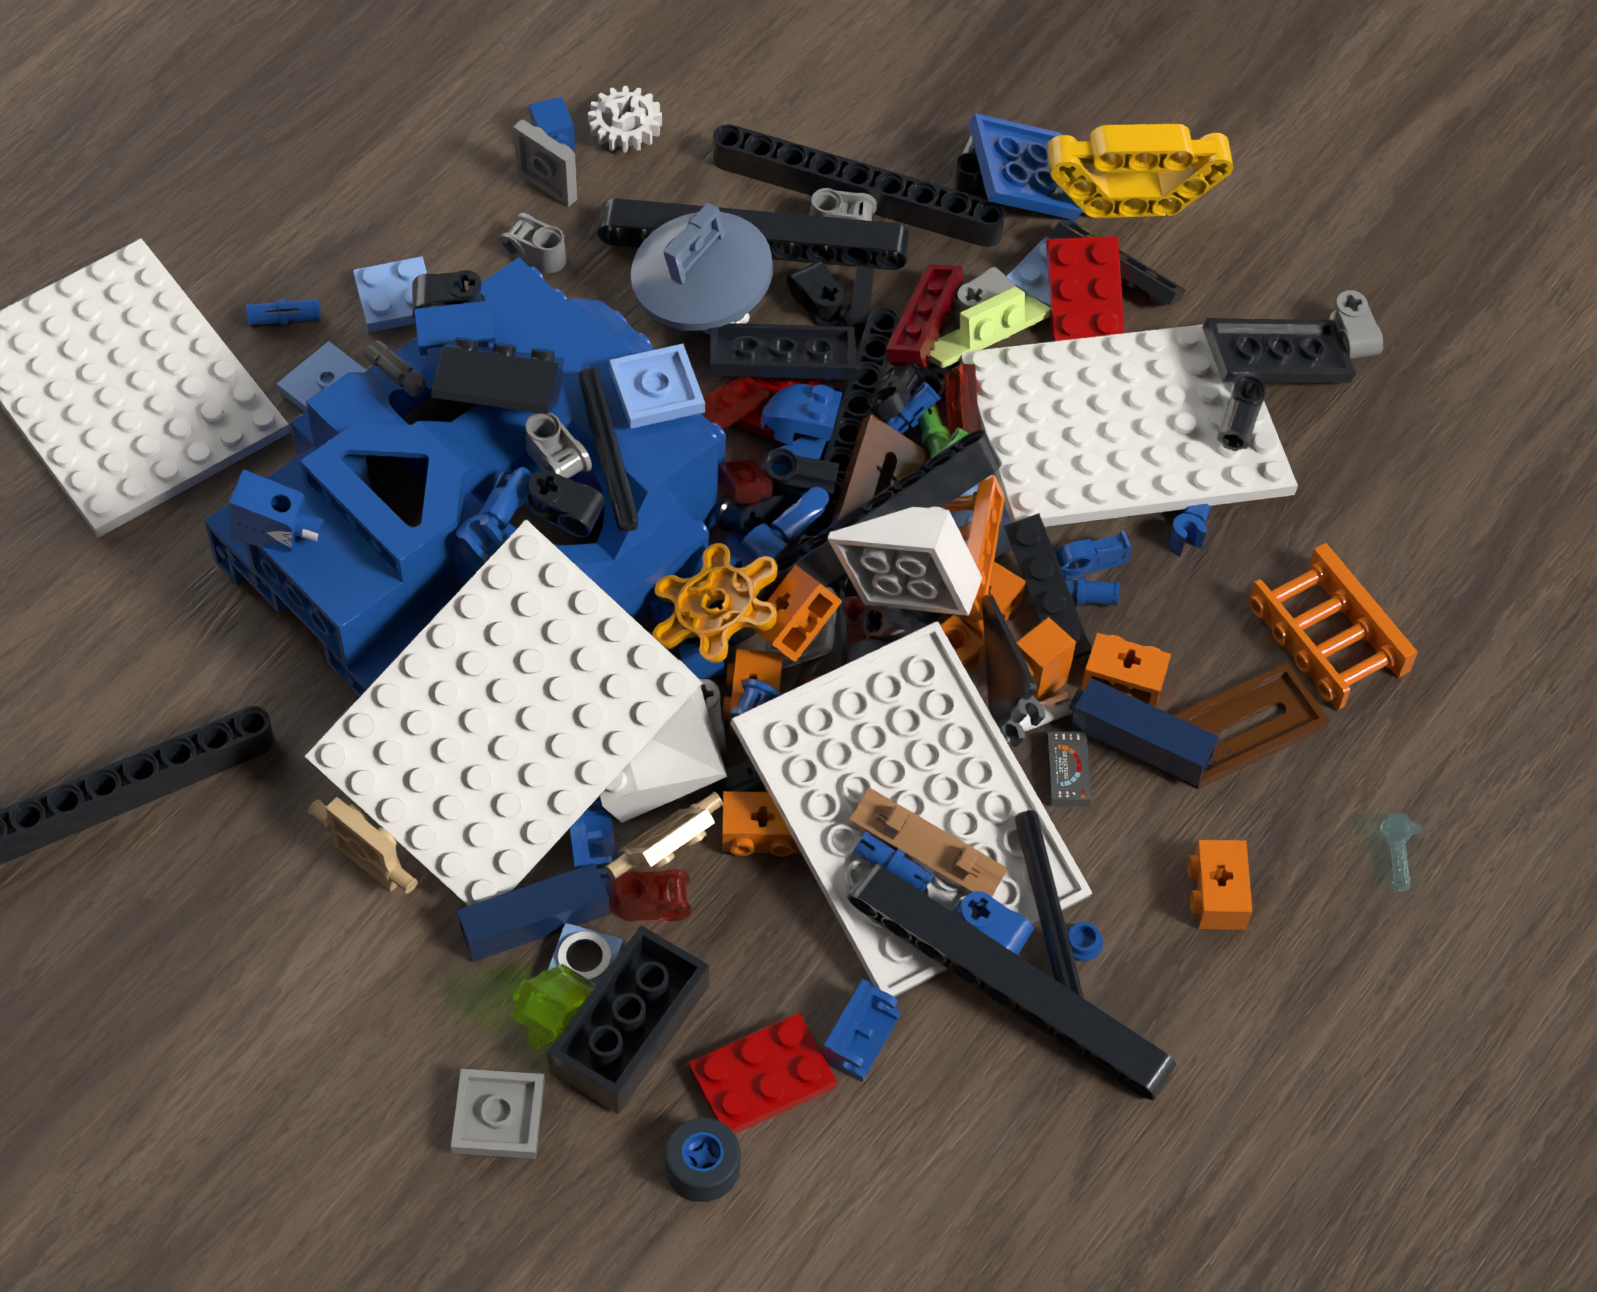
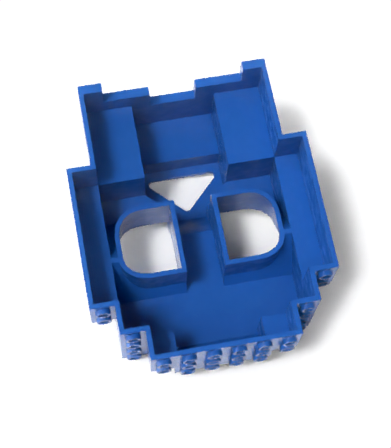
M519 257L481 282L482 288L480 293L485 297L486 301L491 300L496 343L513 344L517 346L516 352L530 354L532 348L548 349L555 351L554 357L564 358L559 404L550 413L557 416L574 439L583 445L592 463L591 470L588 472L580 471L568 479L595 488L604 496L606 501L600 513L604 521L597 543L554 546L640 624L653 616L650 601L660 599L657 597L654 587L661 578L667 575H676L683 579L691 578L698 574L703 567L702 556L709 545V531L717 525L715 522L718 483L725 479L726 435L718 424L709 422L701 413L630 429L609 370V360L655 350L649 339L643 333H637L633 330L619 311H613L603 301L572 298L568 301L561 290L553 289L544 280L536 267H529ZM417 337L394 353L413 367L412 372L418 371L426 378L428 387L418 397L408 394L403 389L405 386L397 385L379 370L380 366H373L365 372H348L306 401L307 411L291 421L297 457L269 475L267 479L302 492L305 495V513L325 519L324 529L318 542L298 536L293 550L287 553L231 540L229 503L204 520L214 562L236 585L247 580L278 613L289 608L323 643L327 664L359 697L485 564H481L456 536V531L467 519L479 514L492 490H494L499 475L504 471L514 472L521 467L528 469L532 476L541 471L526 451V422L535 412L477 404L452 422L417 421L413 425H408L402 419L407 413L431 397L443 347L427 348L428 355L420 356ZM488 341L478 342V346L489 347ZM595 367L599 370L638 516V528L634 531L623 533L617 528L578 380V373L582 368ZM539 435V436H537V437L547 438V437H549V436H547V435ZM366 455L393 456L425 488L422 521L419 526L413 528L407 526L371 490ZM529 491L519 502L517 509L527 502ZM508 523L506 528L501 531L507 540L517 529ZM496 542L491 544L486 551L488 555L487 561L501 547Z

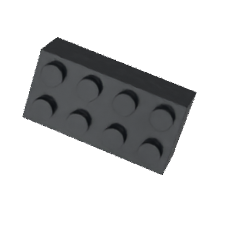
M640 925L548 1050L549 1073L619 1114L708 989L709 965Z

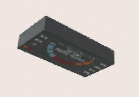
M1048 732L1046 739L1050 805L1090 806L1091 792L1087 734L1084 732Z

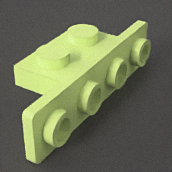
M1013 287L961 312L960 329L939 338V341L935 342L934 351L930 350V359L928 360L941 368L953 365L961 360V354L965 352L982 350L1050 317L1051 308L1033 297H1025L1024 291Z

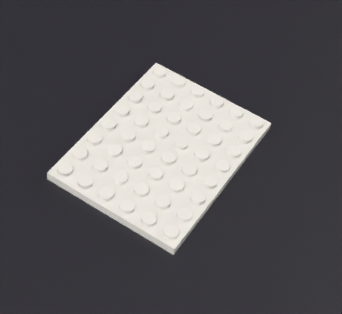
M142 238L0 310V406L97 538L290 433L287 421Z
M1204 324L976 350L961 354L959 364L980 429L985 430L1002 462V466L995 472V475L1005 495L1004 503L1011 523L1040 513L1044 526L1048 527L1186 509L1188 506L1199 504L1212 506L1295 495L1298 485L1264 401L1247 449H1240L1235 452L1224 448L1223 444L1217 440L1235 382H1222L1202 329Z
M525 520L305 757L470 906L511 892L701 686L702 682L529 521Z
M938 621L734 717L731 721L734 731L874 987L893 997L948 969L860 912L847 899V895L870 864L857 854L852 853L864 834L847 824L868 787L1007 867L1008 869L992 898L1008 909L1024 916L1033 926L1040 922L1015 823V816L1018 813L1035 810L1038 814L1062 911L1088 898L1092 894L1090 887ZM958 855V857H957L956 861L954 862L952 868L954 867V865L956 864V862L958 861V859L961 857V855ZM935 875L923 892L951 912L967 896L964 892ZM972 907L971 909L973 911L971 917L974 920H977L976 915L978 910Z

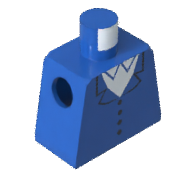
M242 471L229 502L231 540L287 553L293 550L298 536L315 542L320 540L325 519L305 513V495L302 492L252 472Z

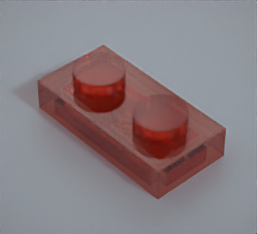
M962 363L945 373L949 440L957 428L963 429L967 433L977 431L980 428L977 405L979 382L976 378V368L974 364Z
M739 377L704 397L705 412L701 414L709 422L718 424L723 430L767 404L769 401V390L750 377Z
M754 459L718 463L719 478L735 500H739L742 503H756L761 500V497L772 496V481Z

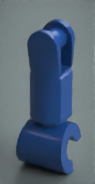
M524 467L518 468L514 472H502L498 477L494 490H492L479 514L467 519L456 531V536L481 564L486 563L488 559L486 551L491 544L496 542L498 546H502L505 543L506 537L501 530L506 528L519 502L529 491V482L532 475Z
M820 487L811 488L796 504H793L779 516L770 527L766 524H761L749 532L740 546L754 560L764 556L772 557L775 560L787 544L822 515L829 501L828 493Z
M1207 503L1188 506L1186 509H1183L1181 515L1174 519L1168 545L1175 555L1181 556L1186 537L1192 541L1195 547L1202 549L1207 530L1205 523L1211 506Z

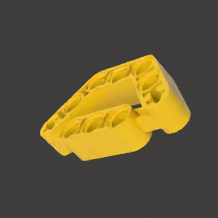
M1182 124L1103 125L1091 132L1090 141H1077L1072 136L1059 135L1047 143V155L1052 179L1086 215L1092 218L1166 216V213L1168 216H1173L1227 178L1234 169L1229 141L1224 134L1211 133L1199 140H1191L1190 130Z

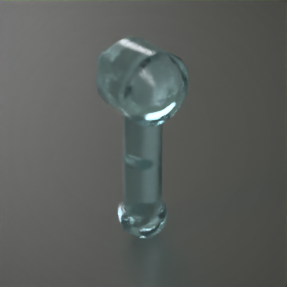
M1386 813L1381 823V833L1384 836V840L1386 843H1390L1393 888L1399 892H1405L1411 887L1405 843L1412 835L1421 834L1422 831L1421 823L1412 821L1406 813Z

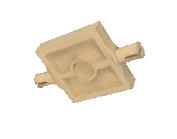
M712 792L699 803L692 804L690 808L678 809L618 850L619 858L605 866L606 872L613 880H616L617 877L632 867L640 866L643 868L653 866L656 869L667 864L675 857L673 851L683 844L686 847L691 846L707 835L705 829L715 823L710 813L723 806L721 798L716 792Z
M338 797L328 806L324 805L321 800H316L310 805L308 813L324 825V828L330 832L336 848L388 891L392 892L397 886L404 890L406 894L413 891L418 881L401 868L395 847L397 843L387 830L381 827L378 830L368 823L366 815L360 808L354 804L348 806Z

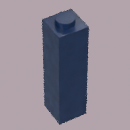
M1093 678L1090 679L1084 691L1081 689L1076 691L1069 706V710L1074 712L1071 723L1072 728L1197 786L1214 756L1219 739L1218 736Z
M595 863L458 909L459 928L472 962L561 932L565 923L578 926L610 915L609 899L614 898V893L608 876L600 877Z

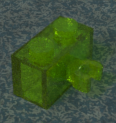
M563 963L548 971H542L538 976L530 980H524L514 993L513 1001L516 1004L510 1017L530 1029L525 1043L537 1051L541 1050L543 1044L549 1046L552 1041L559 1037L596 984Z

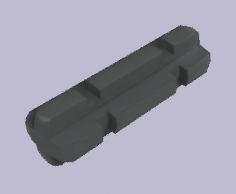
M375 340L365 348L366 359L374 366H380L379 370L397 385L405 386L403 389L408 394L418 397L422 392L426 391L428 387L426 378L418 371L412 372L413 367L393 351H388L389 348L381 341Z

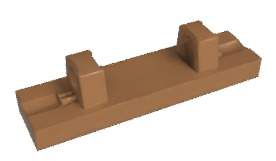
M870 787L866 790L847 823L863 834L866 831L869 832L871 836L895 851L898 848L905 852L904 857L967 895L975 891H981L992 897L1008 869ZM958 855H961V857L958 859V861L956 862V864H955L954 867L952 868V866H953L954 862L956 861Z

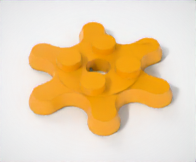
M716 543L709 546L703 552V567L698 574L686 579L679 578L676 575H667L656 583L654 588L657 597L667 603L674 604L675 609L670 618L655 627L652 636L666 649L673 648L688 638H700L699 651L701 656L712 663L723 661L728 654V641L731 635L739 629L753 627L765 631L775 625L777 610L774 605L769 602L760 601L756 597L763 587L773 582L777 577L776 561L772 557L764 556L756 559L746 567L735 568L730 565L731 554L725 544ZM724 600L721 610L718 608L709 609V606L714 601Z

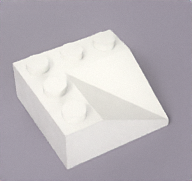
M911 507L830 532L828 540L864 605H883L892 608L969 616L982 576L949 510H944L940 507Z
M679 660L689 671H691L681 660ZM701 687L689 697L600 794L602 806L621 823L727 777Z

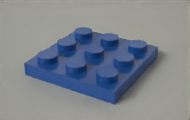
M977 113L971 117L968 124L988 201L1073 220L1080 216L1083 210L1050 175L1047 143L1052 138L1061 135V133Z

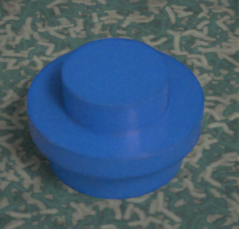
M1078 922L1067 928L1074 960L1081 962L1091 961L1100 954L1103 938L1100 931L1093 924Z

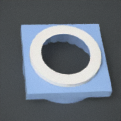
M565 923L548 968L546 979L562 983L575 991L592 992L619 955L623 939ZM586 940L598 944L602 949L603 958L597 968L589 972H580L570 967L566 959V952L569 946Z

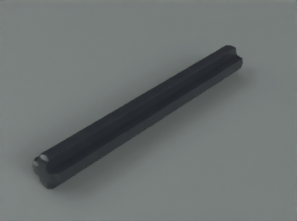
M595 367L582 368L578 373V380L617 528L623 533L634 531L638 528V516L599 370Z
M1035 810L1020 812L1015 816V823L1054 978L1084 998L1038 814Z

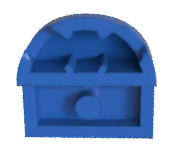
M794 384L778 391L764 407L761 416L762 428L770 427L774 430V438L790 445H792L795 433L831 440L842 392L835 391L825 385Z

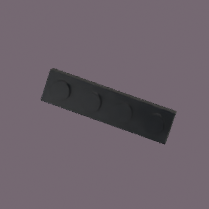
M1070 219L1058 222L1052 235L1059 239L1098 237ZM1119 249L1121 282L1131 288L1140 287L1148 292L1147 297L1151 301L1161 306L1180 302L1186 291L1185 288Z
M1040 513L1005 525L1004 529L1023 580L1026 581L1025 585L1040 623L1049 617L1076 641L1072 660L1091 654V645Z

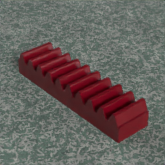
M928 264L886 347L887 359L891 366H905L906 363L914 361L918 368L926 367V359H930V350L934 351L935 342L939 341V333L943 332V325L947 324V316H951V308H955V299L958 300V290L963 285L964 280L962 266Z

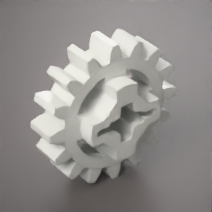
M624 86L622 92H617L614 88H610L609 96L600 93L598 94V102H591V111L588 112L591 136H597L599 145L609 142V150L613 151L617 146H622V151L627 152L628 146H633L639 151L641 150L640 143L644 142L651 145L652 136L659 137L660 126H662L659 102H653V95L651 93L641 96V88H637L634 92H629L628 86Z

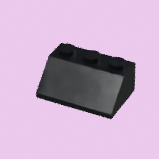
M455 337V342H449L443 346L431 397L548 414L559 404L564 358L554 357L555 351L548 349L532 348L530 354L516 352L517 346L513 344L493 343V348L478 346L477 339Z

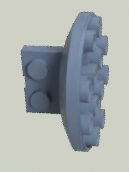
M708 202L699 212L675 218L652 232L639 247L631 267L632 287L641 308L659 323L682 332L708 330L740 321L764 297L773 275V259L770 247L760 230L739 216L720 212L718 207Z

